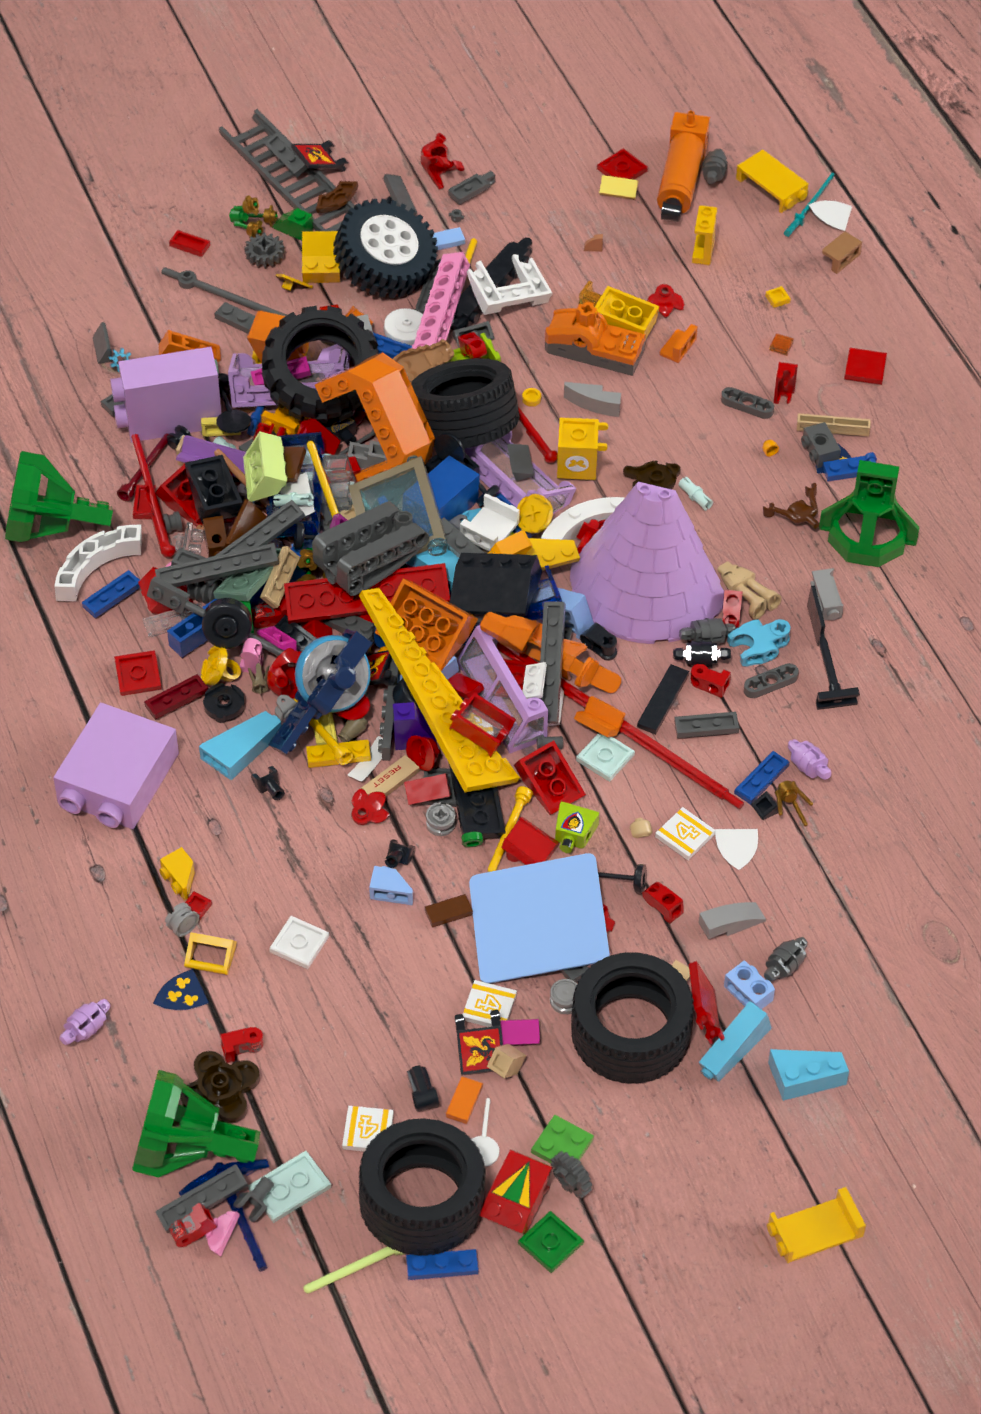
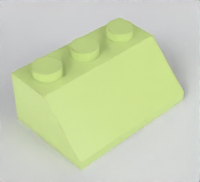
M259 432L243 456L247 499L251 502L278 494L287 483V475L285 474L286 462L283 456L284 446H282V439L279 436Z

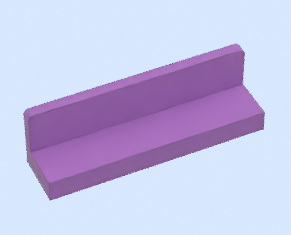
M186 435L183 439L182 452L176 456V460L185 463L187 461L214 457V451L220 449L245 474L243 456L246 452Z

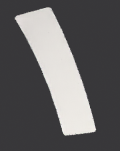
M378 736L370 747L371 761L359 762L348 776L363 781L382 759V752H378V741L383 739L382 737Z

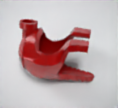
M437 133L434 141L423 146L420 155L422 167L439 190L444 188L440 174L456 169L459 171L465 170L462 162L450 161L447 158V146L443 144L446 141V137L441 133Z
M287 648L275 659L267 672V685L277 696L287 695L290 698H295V694L298 691L295 681L296 666L289 667L288 663H297L301 652H297L292 648Z

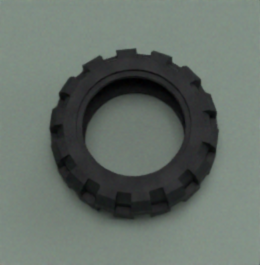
M317 305L302 308V313L296 315L294 312L289 313L279 320L278 328L271 329L265 340V349L262 351V377L265 387L270 391V398L279 408H287L289 410L288 415L300 421H303L304 417L316 419L321 424H328V419L336 418L340 422L352 417L354 410L357 409L359 411L364 408L356 389L322 403L315 388L300 383L291 374L287 361L290 355L303 344L312 341H328L345 349L352 357L356 366L367 358L379 354L377 349L378 343L372 331L369 329L365 330L364 322L352 313L346 317L342 315L341 308L328 306L327 310H317Z

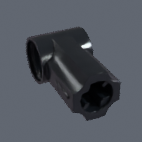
M420 1065L412 1067L407 1071V1077L412 1089V1098L416 1111L419 1112L438 1107L437 1091L431 1085L426 1067Z

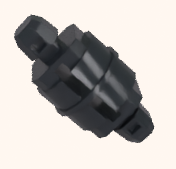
M691 641V643H686V650H683V648L673 650V659L682 661L686 659V664L692 667L696 664L713 667V665H718V658H721V660L731 658V649L721 648V650H718V644L712 641Z

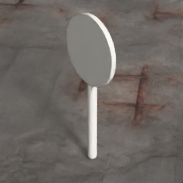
M489 1098L485 1102L482 1136L471 1139L476 1143L483 1156L484 1167L494 1164L499 1157L498 1144L492 1138L486 1136L490 1107Z

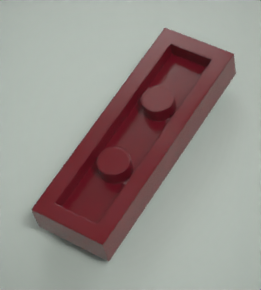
M196 674L144 701V705L156 720L205 695L208 687L200 676Z

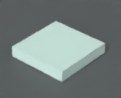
M598 733L576 756V761L610 782L632 759L635 751L613 737H606Z

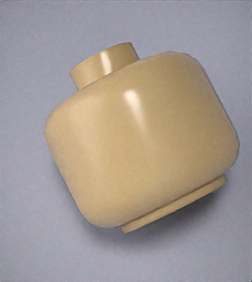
M637 818L630 825L631 834L634 838L649 837L652 834L651 823L648 820Z

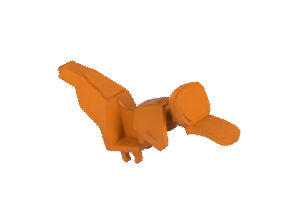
M488 612L484 615L480 623L482 631L496 638L501 645L540 661L541 623L516 615L503 617L493 612ZM564 639L561 673L563 678L570 681V671L577 676L574 683L577 687H586L591 684L608 693H614L618 690L621 684V677L617 673L599 665V662L591 657H588L585 663H583L576 657L586 651L587 646L583 643Z

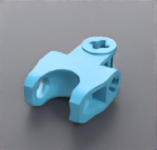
M781 619L763 625L760 620H752L729 633L727 642L733 647L739 645L750 647V649L745 650L740 655L742 666L763 664L775 659L779 654L778 649L788 645L791 626L787 621Z

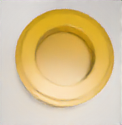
M535 388L524 390L522 402L526 406H537L541 402V392Z

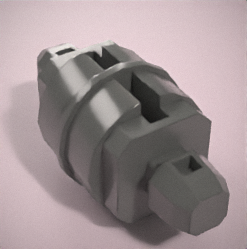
M720 148L709 151L702 163L703 175L709 184L721 181L727 170V157Z
M705 618L691 621L690 627L679 630V637L681 640H703L720 644L725 642V636L728 637V634L735 630L736 626L734 624H724L721 618Z
M799 937L795 940L784 941L776 947L766 961L765 979L770 982L775 981L776 979L789 977L798 970L806 957L804 950L808 945L807 940L804 937Z

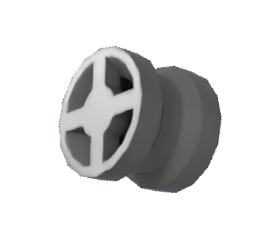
M179 511L171 515L162 514L167 534L171 533L172 530H183Z

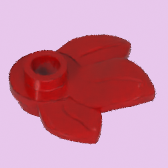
M668 284L659 285L655 293L647 299V302L659 306L658 311L664 318L671 314L673 308L684 310L683 298L679 294L674 293L673 288Z
M362 788L357 790L352 797L354 808L352 809L351 817L353 821L359 825L385 821L389 817V813L382 809L385 803V793L376 791L368 795ZM359 812H365L366 814H365V815H359L358 813H359Z

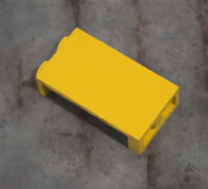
M763 149L737 165L736 179L741 183L750 178L780 201V213L791 209L808 195L809 183Z
M847 1187L838 1189L836 1199L777 1219L775 1212H772L767 1223L770 1236H774L777 1241L778 1253L780 1256H784L787 1263L864 1236L866 1228Z

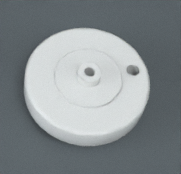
M405 308L389 313L384 320L385 336L412 346L415 342L416 333L423 314L419 311Z

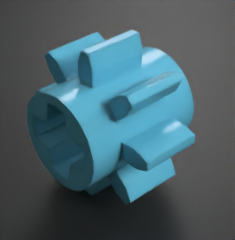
M121 348L120 352L113 349V357L108 356L113 361L110 366H117L118 372L120 371L117 357H124V361L129 360L128 357L131 355L130 352L124 354V348Z

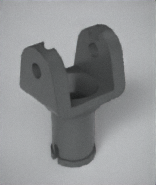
M262 1177L252 1192L239 1194L234 1202V1206L240 1208L248 1200L254 1206L248 1219L251 1222L256 1221L267 1208L263 1199L271 1188L274 1187V1183L267 1177Z

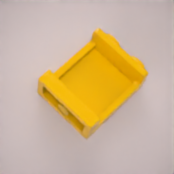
M700 205L698 208L692 263L710 265L715 240L717 207Z

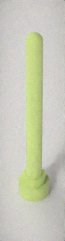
M385 1247L306 1284L303 1290L309 1294L390 1255L395 1254L396 1256L400 1254L402 1256L404 1253Z

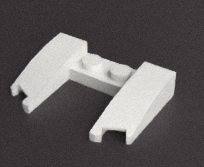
M513 255L511 259L521 283L496 288L481 261L476 263V271L472 272L471 269H468L467 275L472 290L484 315L500 312L502 307L526 302H531L533 306L549 302L552 291L533 258H529L528 263L520 262L519 255Z

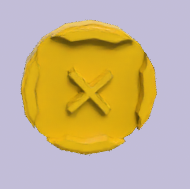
M532 494L524 497L517 506V509L520 510L518 526L525 532L531 534L540 533L551 523L553 508L546 497Z
M213 646L207 654L210 656L203 661L201 668V679L206 685H216L220 679L232 682L240 676L241 668L237 662L227 658L226 648ZM227 667L233 670V675L227 672Z

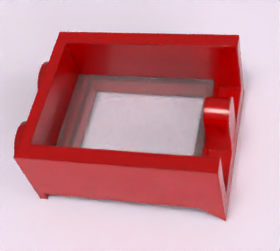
M474 692L469 699L466 697L459 707L460 711L458 709L454 711L450 718L453 722L449 729H454L485 749L491 758L509 735L516 719Z

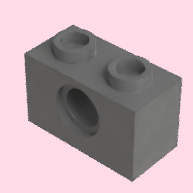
M826 422L804 428L801 443L804 448H807L810 460L814 461L817 468L822 467L823 462L840 459L841 449Z

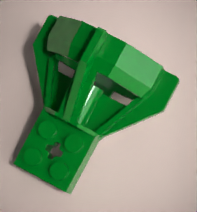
M21 451L11 497L5 539L24 542L33 538L67 532L70 519L110 526L113 508L109 506V502L97 500V503H92L88 498L77 497V500L74 499L75 490L45 455ZM41 474L48 478L45 496L38 495ZM34 514L42 515L39 532L31 534Z
M859 460L854 491L847 497L821 511L819 529L829 531L828 542L846 562L880 567L903 555L905 544L917 545L920 527L896 500L895 492L899 466ZM848 512L863 515L859 543L846 536L840 528L838 520ZM879 518L895 520L900 529L899 534L887 543L873 545L876 521Z
M158 1070L132 1170L159 1178L198 1159L207 1158L209 1151H212L214 1155L219 1157H226L227 1155L236 1157L237 1161L243 1163L254 1162L261 1131L218 1121V1107H215L184 1084V1080L177 1074ZM181 1092L189 1097L187 1107L178 1104ZM174 1120L180 1122L179 1127L172 1126ZM168 1143H177L174 1153L165 1154Z

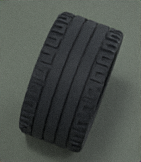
M479 358L452 361L424 371L411 382L435 439L442 433H449L460 440L464 448L475 447L502 438L510 433L519 421L520 416L512 372L506 364L500 361Z
M624 952L610 955L591 965L582 974L581 979L578 980L572 1001L571 1037L574 1048L581 1057V1060L598 1075L612 1081L627 1084L654 1081L671 1072L674 1067L679 1065L683 1056L686 1055L692 1033L694 1000L686 979L668 962L653 955L639 952ZM629 997L639 998L659 1008L666 1017L667 1023L658 1032L650 1036L626 1038L606 1029L598 1019L597 1014L605 1005L614 1000Z
M426 1118L409 1119L387 1127L370 1141V1144L367 1145L366 1150L363 1152L359 1167V1206L365 1226L368 1227V1230L372 1232V1235L378 1241L404 1254L417 1256L434 1255L451 1250L463 1243L474 1232V1229L477 1228L484 1205L485 1167L479 1148L465 1132L440 1120ZM415 1167H428L445 1173L455 1182L458 1189L449 1199L440 1204L418 1207L408 1205L396 1199L388 1191L386 1185L395 1175L404 1170Z

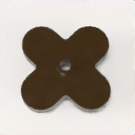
M214 1051L200 1053L194 1060V1072L198 1079L187 1086L215 1107H218V1116L221 1120L228 1123L242 1120L247 1114V1101L243 1093L254 1089L260 1081L259 1068L255 1063L247 1060L230 1065L225 1063L222 1056ZM181 1092L182 1106L187 1107L189 1097Z

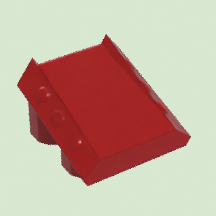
M520 817L508 836L504 838L501 848L506 851V858L509 861H521L524 865L548 861L559 846V842L524 817Z

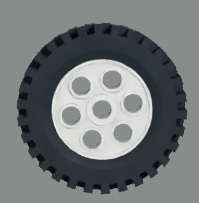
M372 199L371 203L365 200L362 202V205L357 203L354 208L351 207L335 236L333 254L336 255V263H340L338 268L340 271L346 270L344 276L347 279L352 277L351 283L353 285L361 284L360 289L363 291L366 288L370 289L369 294L375 295V292H379V297L383 298L386 293L389 294V298H395L396 293L399 298L404 297L405 293L410 295L414 290L417 291L420 286H423L437 258L438 246H435L437 238H433L434 231L433 229L428 230L430 224L427 221L422 223V215L419 214L416 217L414 215L415 210L411 208L407 211L405 209L407 205L403 203L399 207L396 206L397 201L394 200L390 204H387V199H381L380 203H378L377 199Z

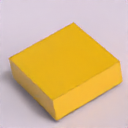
M782 286L765 292V297L773 308L790 303L791 298Z

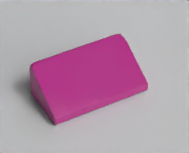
M272 626L257 631L258 635L282 650L292 648L296 651L297 641L276 627Z
M539 1019L501 1020L503 1045L540 1043Z

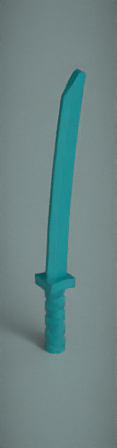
M835 173L829 175L800 214L796 213L794 215L795 219L784 231L786 237H789L799 225H804L805 215L811 209L809 204L817 201L833 179Z

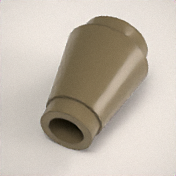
M364 717L357 720H347L338 737L343 742L351 741L366 730L367 720Z

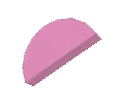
M227 1211L226 1214L221 1215L219 1218L215 1217L214 1221L217 1227L206 1234L210 1249L220 1257L239 1219L240 1214L238 1212Z

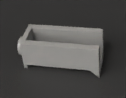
M834 568L812 571L814 581H811L810 585H815L824 621L842 618L844 605L841 602L833 577Z

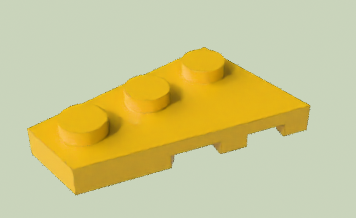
M529 538L532 547L526 555H537L542 571L580 560L574 540Z

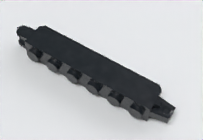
M525 237L519 243L509 242L485 268L496 288L509 286L513 279L518 277L511 259L513 255H519L520 262L528 263L529 256L532 253V248L530 247L532 240ZM471 284L460 295L450 327L452 330L472 326L483 314Z

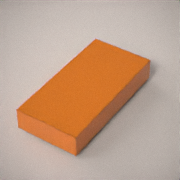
M461 1076L447 1109L446 1118L467 1124L483 1088V1083Z

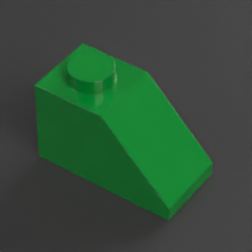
M296 208L283 214L272 227L302 241V232L313 231V215Z

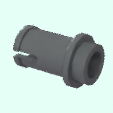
M541 735V737H537V749L553 740L559 749H563V737H544V735Z

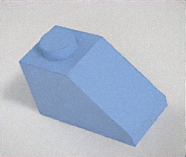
M374 866L369 886L370 899L413 905V890L398 871L387 866Z

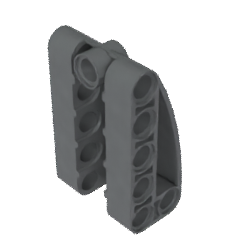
M388 501L318 534L312 542L313 561L325 572V576L331 584L337 583L350 596H355L361 593L362 590H367L403 566L428 542L429 535L420 526L413 523L410 512L401 511L392 502Z

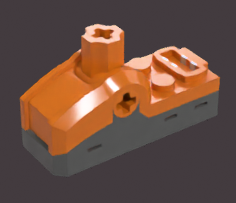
M585 302L584 304H579L577 308L554 310L553 319L549 327L545 329V350L548 354L631 376L634 375L645 351L646 334L607 324L604 316L593 306L594 303Z

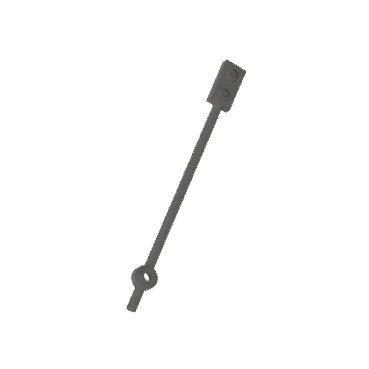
M166 267L162 269V274L177 279L181 288L191 289L197 287L256 311L287 316L285 313L197 280L196 274L193 271L186 270L179 273ZM321 341L322 343L330 346L336 345L332 342Z
M157 577L151 580L147 592L149 598L181 614L187 609L203 617L205 609L190 602V594ZM252 633L248 637L260 641L262 648L277 656L285 651Z

